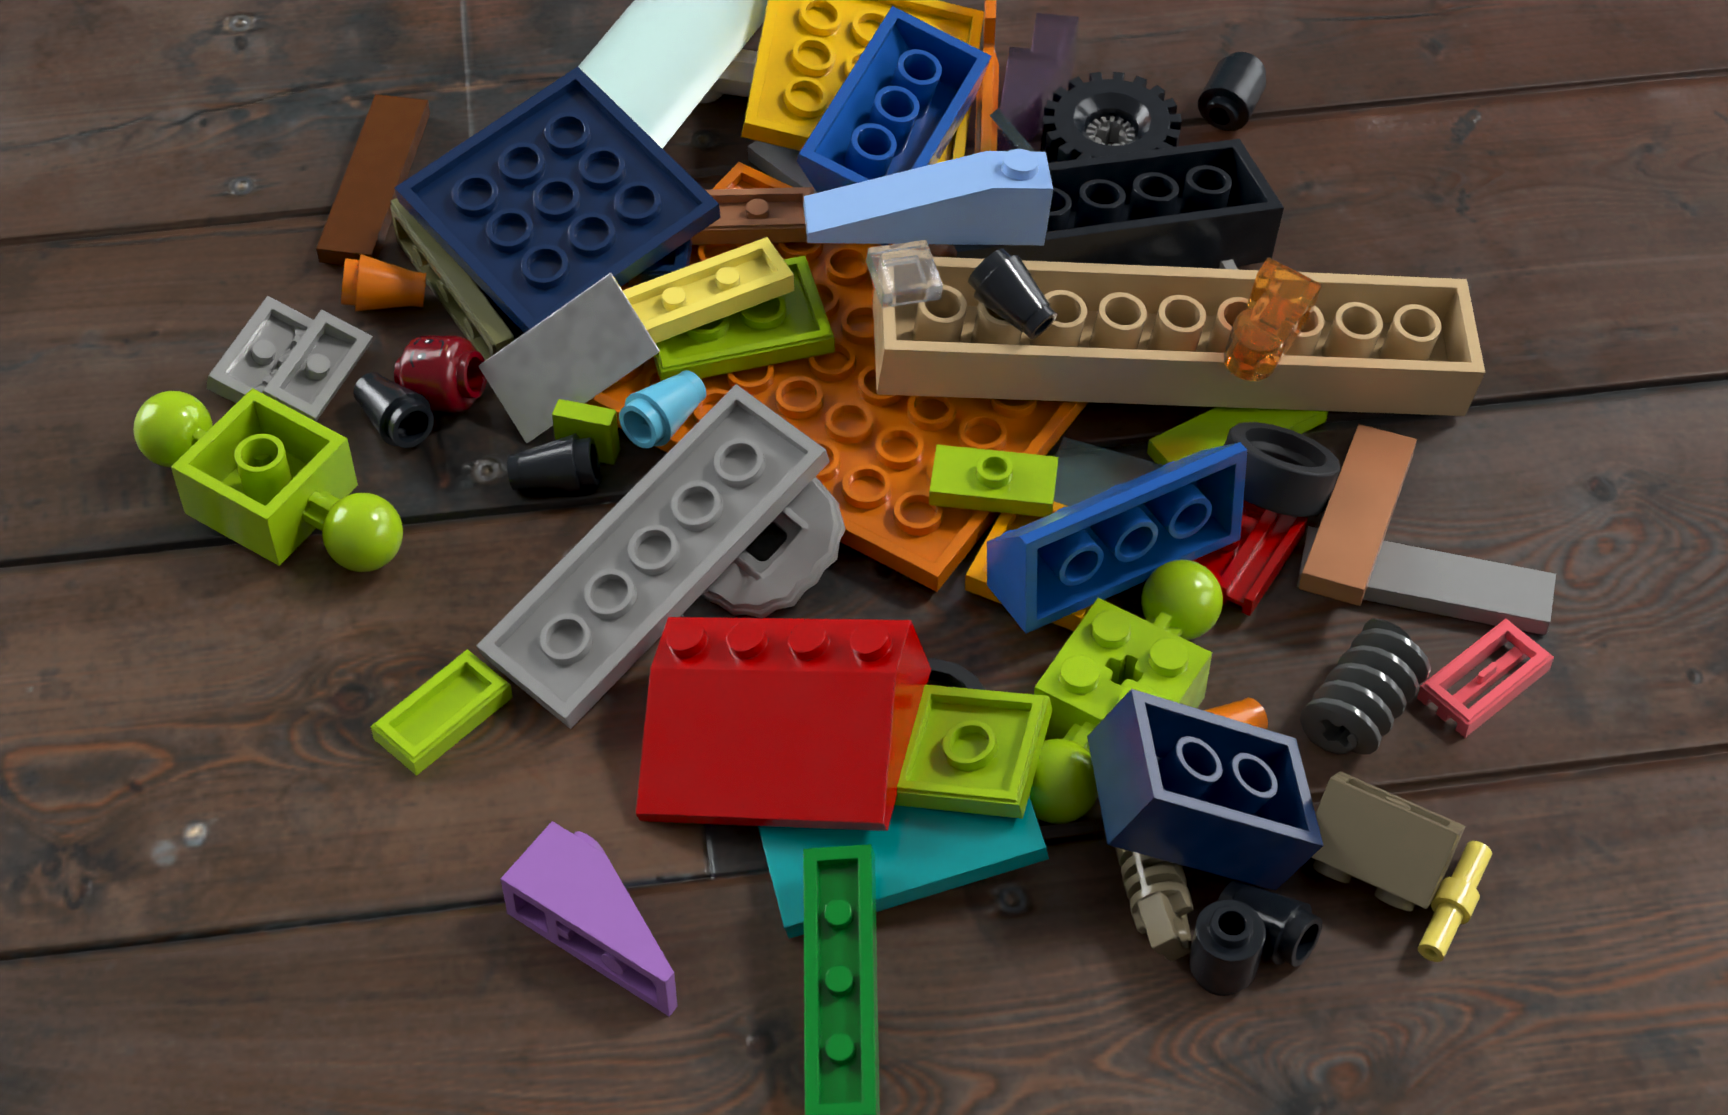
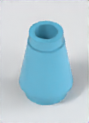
M684 370L678 375L630 394L619 413V421L624 433L634 444L642 448L667 444L698 407L699 403L706 398L705 385L695 373Z

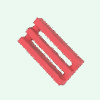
M1505 618L1420 685L1417 699L1426 706L1433 702L1438 706L1436 715L1445 722L1450 718L1456 721L1455 731L1466 738L1547 673L1551 668L1554 656ZM1509 641L1514 645L1512 649L1495 662L1489 664L1479 672L1478 676L1454 695L1446 691ZM1525 658H1530L1529 661H1527L1524 665H1522L1519 669H1517L1514 673H1512L1509 677H1507L1504 681H1502L1499 685H1497L1494 689H1492L1489 693H1487L1469 709L1466 707L1470 702H1472L1475 698H1477L1480 694H1482L1485 690H1487L1490 686H1492L1495 682H1497L1500 678H1502L1505 674H1507Z

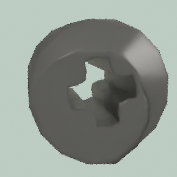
M1370 619L1364 624L1362 632L1353 639L1350 649L1339 658L1338 665L1328 673L1325 683L1315 691L1312 701L1302 709L1300 721L1303 731L1312 743L1334 754H1347L1350 751L1357 754H1371L1375 752L1380 746L1382 737L1393 728L1394 719L1401 716L1405 711L1407 701L1414 698L1417 694L1419 684L1429 677L1431 665L1428 657L1398 625L1383 619Z

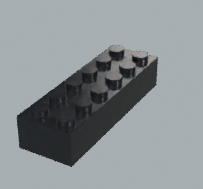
M1232 139L1048 163L1053 194L1044 246L918 244L923 255L928 257L985 259L996 250L1004 249L1010 256L1019 255L1023 261L1219 269L1221 261L1233 259L1236 267L1272 261L1284 206L1241 140Z

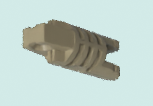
M1115 847L1119 865L1122 867L1121 873L1137 931L1141 934L1147 933L1152 949L1158 954L1164 955L1165 959L1169 961L1177 960L1189 954L1192 939L1187 913L1193 911V905L1189 889L1186 887L1187 881L1183 866Z

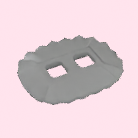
M817 477L772 521L787 533V539L779 549L766 561H758L744 550L701 594L707 601L720 605L734 616L750 615L765 618L777 609L795 606L804 592L818 583L824 570L837 560L840 540L846 528L838 501Z

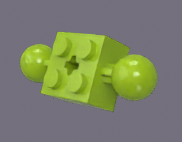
M254 388L246 393L214 425L210 413L204 404L194 396L181 391L158 393L145 401L138 410L133 429L136 444L147 459L159 466L172 469L185 514L278 566L316 528L322 531L323 542L331 558L342 567L351 571L370 572L388 564L398 553L403 539V525L393 505L375 494H350L358 486L348 438Z
M1173 560L1155 569L1146 580L1141 595V605L1146 620L1097 598L1034 688V695L1049 696L1052 714L1045 736L1047 740L1044 741L1039 755L1029 795L1036 818L1054 824L1068 823L1079 819L1092 808L1098 798V791L1087 736L1131 689L1190 707H1199L1205 697L1212 652L1188 640L1198 638L1207 633L1217 622L1223 605L1220 584L1213 573L1205 566L1190 560Z

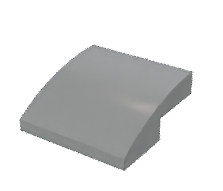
M267 296L208 375L206 389L237 403L246 393L254 388L317 422L372 343L373 336L322 309L313 320Z

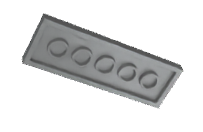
M735 384L476 645L478 650L488 662L571 729L662 636L668 617H680L830 462L826 449Z

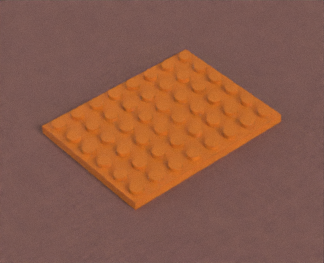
M738 162L713 189L794 187ZM749 243L692 245L689 266ZM772 243L783 259L806 256L835 338V352L701 378L706 388V398L699 403L698 407L667 444L655 447L668 453L737 384L826 449L830 462L816 477L839 503L846 528L840 542L938 592L1000 512L929 505V491L936 445L1046 456L1088 402L878 395L876 389L873 296L880 255L924 256L920 247L916 244H889L886 248L881 244ZM626 283L620 288L623 291L631 287H628V284ZM651 357L585 404L616 410L618 427L622 429L619 413L625 405L626 398L632 393L661 382L654 358Z

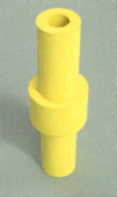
M1479 841L1467 843L1452 876L1441 881L1432 900L1431 907L1434 914L1418 946V952L1430 961H1443L1459 925L1469 922L1480 898L1476 888L1492 856L1491 849L1484 843Z

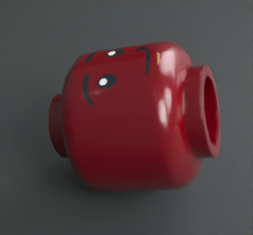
M420 336L409 342L403 350L402 356L396 361L394 380L401 386L423 395L429 401L432 413H460L469 409L485 390L487 379L479 368V365L485 360L472 343L463 337Z

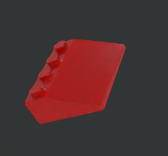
M668 617L650 668L636 804L638 819L648 822L888 831L898 794V781L924 686L927 685L931 672L930 664L912 621Z

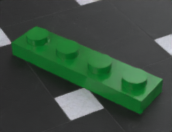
M871 844L803 849L805 1115H880L875 853Z

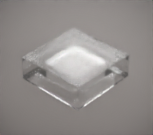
M927 240L868 248L866 263L882 308L941 299L943 284Z

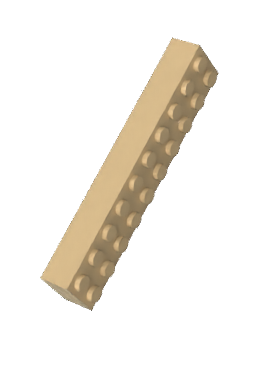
M880 255L873 296L876 389L878 395L1465 416L1485 374L1467 279L1022 260L1050 303V307L1057 313V317L1051 326L1040 336L1032 340L1024 332L1019 331L974 298L976 290L968 283V279L984 259ZM1241 313L1243 316L1237 320L1239 323L1235 329V338L1237 340L1234 339L1230 347H1228V354L1224 362V352L1226 353L1225 349L1227 342H1229L1228 339L1232 327L1236 325L1234 323L1235 319Z

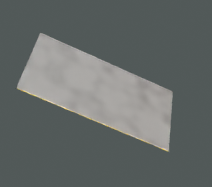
M609 273L479 365V368L523 439L528 443L553 426L552 413L558 399L585 404L659 353L660 350L612 273Z

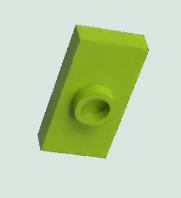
M936 445L929 491V505L1046 517L1053 512L1059 457Z

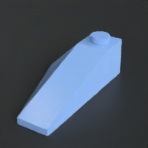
M1024 149L984 151L804 196L803 207L807 243L1044 246L1053 194L1046 152H1030Z

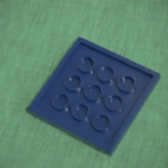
M578 66L394 187L398 202L523 333L533 328L609 273H612L620 287L721 218L719 203Z

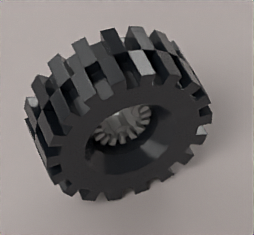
M1101 72L1089 74V82L1086 83L1078 76L1069 80L1068 91L1059 86L1053 92L1052 101L1047 100L1044 107L1040 152H1046L1048 163L1178 147L1182 121L1181 114H1176L1177 104L1173 98L1164 101L1165 90L1158 85L1154 86L1151 90L1147 89V79L1136 76L1133 82L1124 81L1125 73L1113 72L1112 79H1103Z

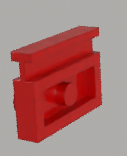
M1243 500L1240 540L1193 561L1205 566L1216 577L1222 590L1224 605L1229 600L1242 606V613L1251 616L1304 535L1308 517L1295 518L1289 515H1282L1262 509Z

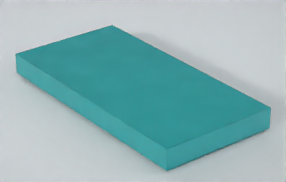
M1030 797L1028 798L1023 819L894 805L888 831L758 826L784 929L789 939L804 934L803 849L871 844L875 853L876 912L1049 859Z

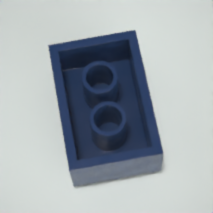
M1131 689L1087 736L1107 843L1110 846L1275 891L1324 846L1296 738Z

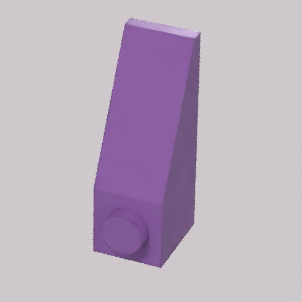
M552 821L501 878L507 914L659 1011L670 1016L678 1007L674 971L603 848L589 835L580 831L573 834Z

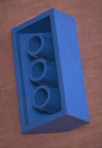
M892 6L799 152L797 163L817 193L936 164L975 100L992 56ZM881 244V245L887 248L889 244Z
M1241 442L1201 450L1180 460L1169 462L1159 469L1126 483L1115 485L1105 492L1072 506L1063 507L1051 515L1018 529L1009 530L1001 536L987 541V586L1023 631L1029 633L1094 604L1097 598L1104 600L1145 582L1155 569L1173 560L1193 561L1240 540L1247 449Z

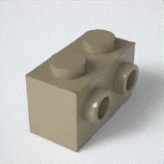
M1340 771L1330 778L1315 813L1324 846L1311 857L1315 859L1312 868L1340 882L1349 883L1352 876L1374 885L1377 887L1374 895L1396 908L1413 911L1416 904L1427 909L1432 903L1446 874L1466 826Z

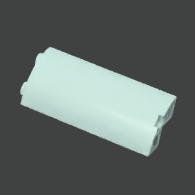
M634 0L578 67L663 149L764 22L768 0Z

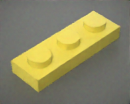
M765 237L625 289L623 292L654 342L658 343L794 291V274L769 238Z

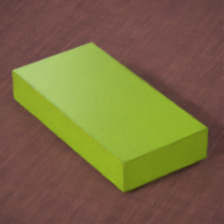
M467 649L371 726L373 739L417 776L512 699L511 685Z

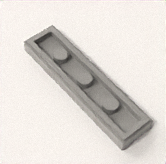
M1308 526L1297 587L1300 585L1302 571L1319 528ZM1383 541L1363 600L1495 626L1506 618L1521 631L1546 635L1551 621L1556 574Z

